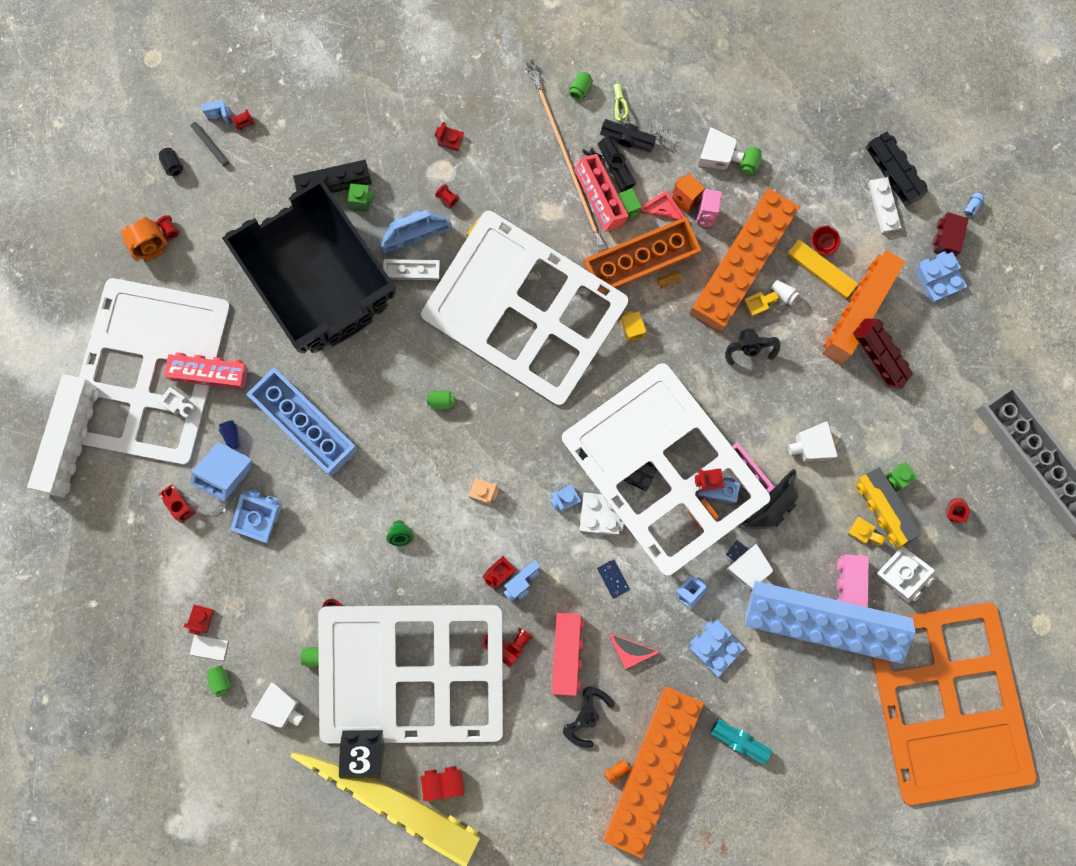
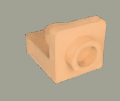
M475 478L469 497L491 505L492 500L496 501L499 490L496 489L497 484H491Z

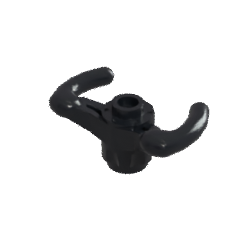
M745 329L740 333V341L730 343L726 348L725 360L729 365H733L735 361L732 358V353L735 351H743L746 356L754 357L759 354L762 348L774 346L768 355V358L773 360L780 351L781 343L777 337H758V334L753 329Z
M586 687L583 690L584 704L574 722L566 724L563 728V735L570 742L580 747L592 748L594 745L592 740L580 739L573 733L583 727L593 728L596 726L599 715L594 709L592 696L600 697L609 708H613L615 705L608 694L595 687Z

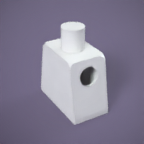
M710 127L698 166L727 170L730 161L741 164L744 153L734 150L737 142L736 139Z
M828 422L800 432L795 436L797 443L788 445L790 456L800 454L802 462L830 461L838 457Z
M757 544L750 547L725 569L749 590L753 589L755 581L773 585L766 578L773 572V569Z
M276 682L270 683L251 715L255 719L279 728H285L288 722L298 727L304 718L302 714L295 711L300 702Z

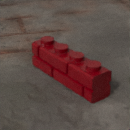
M864 319L859 325L860 327H857L853 332V335L888 388L902 389L907 380L913 375L909 368L910 364L901 356V350L894 345L892 336L885 331L881 320Z

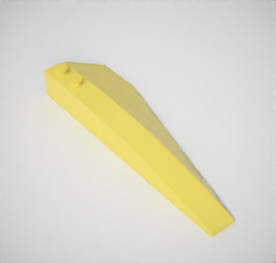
M297 751L292 753V758L313 771L319 770L318 774L326 780H336L338 788L343 791L354 792L352 797L378 814H388L387 819L395 825H405L406 832L412 836H422L424 844L459 865L467 866L480 839L479 831L469 825L467 828L460 824L461 820L455 816L450 815L447 817L411 795L375 778H339V764Z

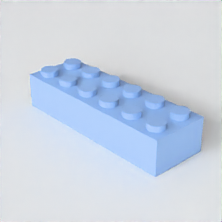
M273 368L246 394L330 477L358 451L357 447L277 369Z

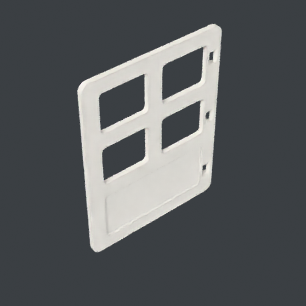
M485 211L424 306L421 316L437 329L557 405H562L570 396L626 308L628 298L624 293L496 213ZM502 224L512 229L509 234L500 230ZM551 254L561 260L557 265L548 260ZM540 259L568 276L567 281L546 312L541 311L517 295L534 265ZM600 285L610 291L607 296L597 291ZM581 286H585L611 304L589 339L582 337L560 323L561 316ZM509 307L537 324L536 330L516 360H512L487 343L488 338ZM551 334L556 335L580 351L578 358L559 387L551 385L529 370L531 363Z
M115 278L107 280L79 378H84L98 387V398L130 404V410L121 438L87 432L86 437L82 439L81 445L181 465L188 464L192 459L210 386L195 384L191 398L184 402L192 404L196 409L194 411L188 408L185 411L190 418L185 419L178 448L172 449L137 441L146 408L171 412L158 403L163 395L150 392L158 361L160 359L167 360L168 354L175 355L177 352L184 353L188 357L202 355L206 359L212 360L213 357H218L230 311V304L224 299ZM107 299L112 300L109 310L104 309ZM104 349L143 356L140 373L134 389L95 382ZM91 354L97 355L94 365L89 364Z
M663 363L655 366L562 434L564 445L655 566L665 576L675 573L770 501V495L669 366ZM695 428L700 430L718 453L716 459L702 468L703 471L721 468L722 472L727 469L731 470L751 496L748 501L719 522L712 518L695 496V492L700 489L695 485L694 476L697 473L687 480H683L663 454L664 450ZM580 448L588 456L584 460L576 452ZM651 462L672 490L641 514H636L619 493L616 486L646 463ZM616 496H618L624 504L620 508H618L612 500ZM684 504L703 528L704 533L674 556L669 557L648 531V527L677 505ZM652 545H655L661 553L657 558L649 549Z
M325 606L320 609L318 613L319 735L322 742L340 743L342 730H383L384 743L496 742L502 738V610L499 606ZM431 621L434 623L433 666L399 667L396 665V622ZM451 621H486L488 623V664L486 666H452L450 664L449 623ZM452 681L488 682L489 723L487 725H451L450 683ZM433 682L435 691V724L433 726H398L396 718V683ZM468 730H480V736H467ZM406 731H417L418 737H405Z

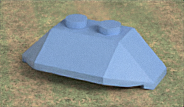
M418 210L408 217L395 219L390 224L380 245L383 256L452 230L451 221L428 210Z

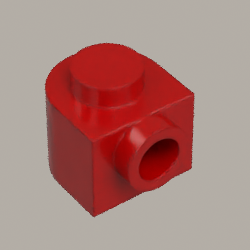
M954 498L948 503L945 514L954 523H967L970 509L964 499Z

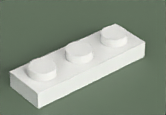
M888 177L870 180L868 185L881 234L899 231L901 224Z
M383 260V269L391 280H440V260Z

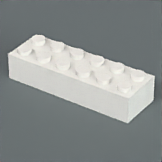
M62 374L27 488L65 498L66 494H68L71 486L69 483L71 476L76 471L75 463L77 456H80L82 451L81 443L87 435V423L93 415L92 407L99 395L98 387L88 380Z

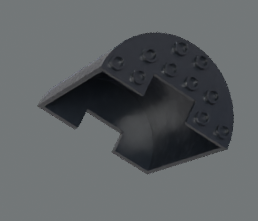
M322 179L312 181L301 191H295L288 198L291 206L281 209L272 218H266L262 224L259 225L256 218L247 220L241 227L227 232L222 237L294 348L302 354H305L307 350H310L311 353L322 351L326 345L333 347L352 337L373 322V316L381 314L389 306L387 304L389 298L390 300L393 299L396 293L395 285Z

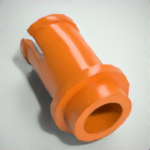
M622 759L612 768H607L604 775L610 784L612 782L616 783V779L631 769L626 761Z

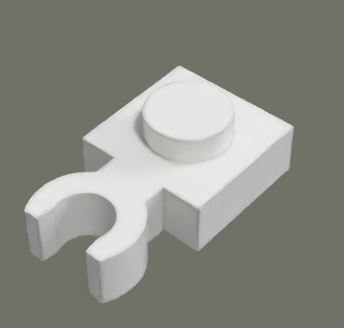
M171 387L168 388L158 402L174 414L180 410V414L186 419L190 418L185 413L186 409L191 408L194 411L196 409L192 404L184 403L187 398Z

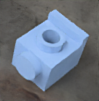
M691 574L676 590V599L692 610L696 603L707 593L706 583L701 578H695Z

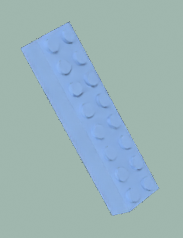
M758 581L754 582L745 611L746 627L900 664L904 663L915 635L913 618Z

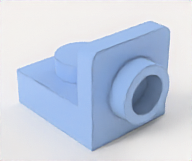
M223 100L201 104L202 111L207 119H218L222 116L226 125L230 124L231 109L229 106L226 107Z
M573 485L552 493L553 499L550 500L554 509H559L560 513L581 502Z

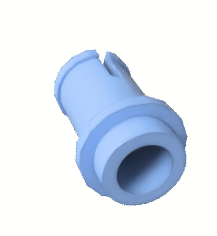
M975 193L970 197L971 201L964 210V214L968 217L974 218L980 206L985 203V197L980 193Z

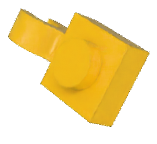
M776 291L766 296L759 292L745 298L744 303L750 316L754 317L768 311V305L777 302L779 297Z
M857 517L848 532V535L863 544H866L869 540L875 545L880 546L883 545L886 539L882 535L874 533L875 526L860 517Z

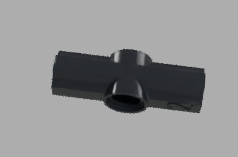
M608 119L604 120L600 135L612 137L613 140L618 141L623 147L632 148L634 146L648 152H652L657 136L640 131L633 124L625 123L622 125Z
M607 136L603 138L597 145L608 165L609 172L614 176L621 191L633 188L636 182L625 163V156L620 153L612 137ZM614 162H618V163H620L621 165H620V166H615V165H613V163H614Z

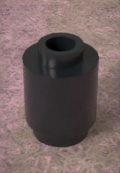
M172 148L162 149L158 155L166 174L169 176L181 174L184 167L177 153Z

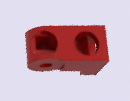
M173 484L159 493L163 503L174 519L180 523L185 522L196 513Z

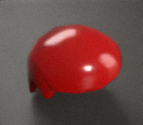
M829 225L818 227L813 232L811 242L813 248L818 253L831 255L839 249L841 239L837 230Z

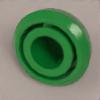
M401 520L393 522V526L389 528L386 535L387 542L393 546H405L414 539L411 528Z

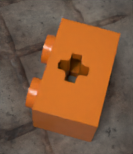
M689 173L684 178L681 176L675 182V188L672 191L673 200L686 214L699 203L705 189Z

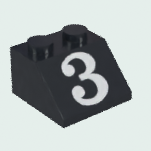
M342 730L339 778H381L385 749L383 730Z

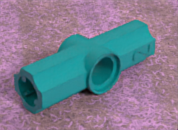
M717 719L710 734L728 744V747L742 755L749 756L762 765H765L769 760L772 752L769 747L754 740V737L748 733L736 729L720 719Z

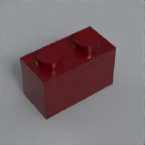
M949 212L942 218L940 217L936 226L938 234L934 236L932 245H935L933 252L938 254L944 251L947 254L953 252L956 257L962 250L969 218Z

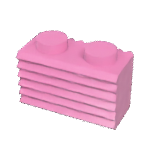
M704 189L699 201L696 223L700 224V226L711 227L715 224L720 212L721 191Z

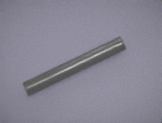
M193 122L191 128L223 167L229 164L228 160L197 122Z

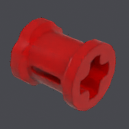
M245 109V112L237 116H231L238 131H241V128L249 124H255L248 109Z
M444 184L436 191L435 197L440 198L446 204V207L450 209L458 202L460 197L451 192L447 184Z
M170 215L162 216L156 221L166 240L174 239L179 235L180 231L173 225Z
M519 627L517 634L508 644L522 654L523 648L529 640H532L533 636Z

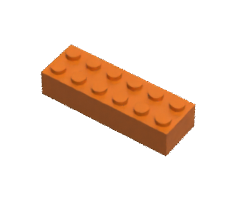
M686 216L585 258L582 266L585 270L612 287L619 289L691 259L702 250ZM601 285L597 290L603 295L610 292Z
M887 250L882 255L878 254L867 268L868 272L860 280L858 289L852 294L850 303L840 315L842 317L834 325L832 334L824 342L823 347L825 349L822 354L841 365L853 354L859 343L853 332L857 327H860L859 325L864 319H873L906 262L905 260Z

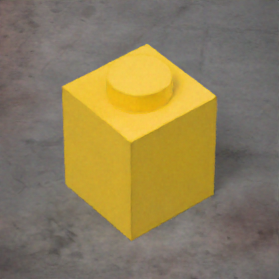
M629 311L623 314L620 324L626 342L644 338L646 329L640 312L634 313V311Z

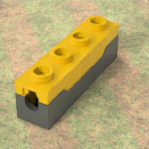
M880 467L857 480L856 488L858 492L864 495L869 510L871 512L874 511L879 526L885 529L888 534L887 538L893 546L895 545L898 549L922 535Z

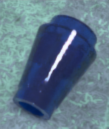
M234 420L219 424V432L226 445L231 449L240 447L238 427Z

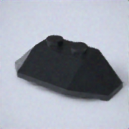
M794 468L769 493L770 501L747 518L739 526L741 529H769L773 526L777 527L784 520L782 517L786 511L790 513L797 506L794 503L798 499L797 473Z

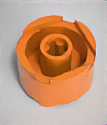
M142 217L138 222L121 230L122 240L135 261H140L139 259H145V261L152 260L164 252V245L167 247V241L157 223L149 220L148 217Z

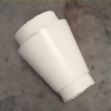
M779 280L775 281L771 287L774 292L776 291L778 297L790 306L795 303L800 295L796 288Z

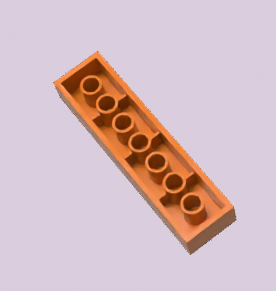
M768 188L689 314L722 333L800 206Z
M667 686L663 687L602 838L604 842L641 859L643 858L703 707V702Z

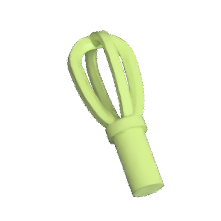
M615 84V117L619 121H625L628 119L629 114L628 105L622 94L621 84ZM619 102H621L625 115L623 117L619 113Z

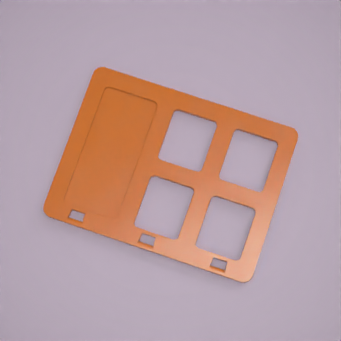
M982 603L905 616L913 618L915 629H926L933 664L892 671L888 660L872 657L903 802L908 805H916L1034 784L1036 772L997 607L993 603ZM981 618L986 630L990 655L950 662L941 626L947 623ZM994 671L1003 707L998 710L962 715L953 679L958 676ZM937 681L945 717L938 720L904 725L901 720L895 692L896 687ZM894 705L896 717L890 718L888 706ZM901 769H908L910 780L904 781Z

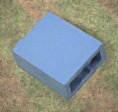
M218 442L191 472V484L225 502L250 472L252 459Z

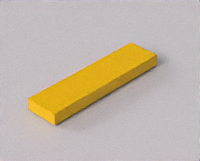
M800 239L787 253V256L844 299L858 285L857 282Z

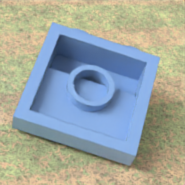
M944 251L938 254L933 261L928 258L920 262V266L915 270L932 303L967 287L959 272L961 267L953 252L947 254Z
M256 490L245 491L240 495L230 530L267 543L270 540L273 526L278 520L282 504L278 503V499L275 497L267 496V498L260 496V492Z
M533 561L504 585L506 590L504 594L511 603L517 598L522 600L529 594L528 589L530 585L527 583V580L531 582L539 575L540 565L536 561Z
M710 620L703 628L705 632L701 636L697 634L690 641L692 646L689 650L715 676L719 677L745 648L718 620L714 622Z

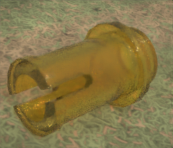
M675 270L670 274L657 277L660 289L675 283L679 284L682 281L680 272Z

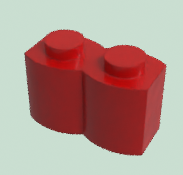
M457 766L446 767L445 772L437 773L436 769L424 771L425 775L420 776L423 801L465 794L461 769L457 770Z

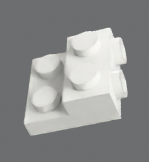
M584 492L579 532L618 536L619 531H623L624 523L602 494ZM618 496L612 499L618 508L624 505Z
M902 546L879 570L877 576L892 587L893 592L909 603L911 600L915 602L921 596L922 592L920 590L924 586L928 588L934 582L935 570Z

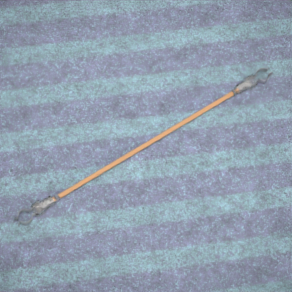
M525 59V69L529 72V78L541 96L593 228L596 249L600 253L607 250L608 246L595 226L543 94L540 74L535 70L536 62L530 59V62L535 65L534 70L531 71V69L526 67L527 59Z

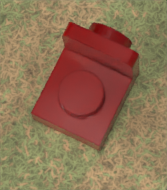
M442 122L441 127L436 129L435 137L439 146L459 151L464 138V132L448 128L446 122Z
M721 468L705 471L699 469L697 475L694 476L695 485L700 488V492L724 489Z
M502 556L487 569L482 577L485 583L496 591L517 569Z
M194 604L188 623H184L183 627L189 628L188 633L200 635L201 632L207 633L214 610Z

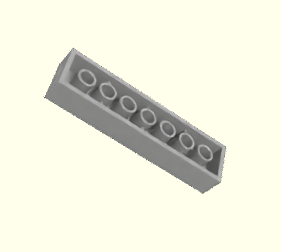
M1011 385L977 408L975 412L1069 534H1076V464L1016 387Z

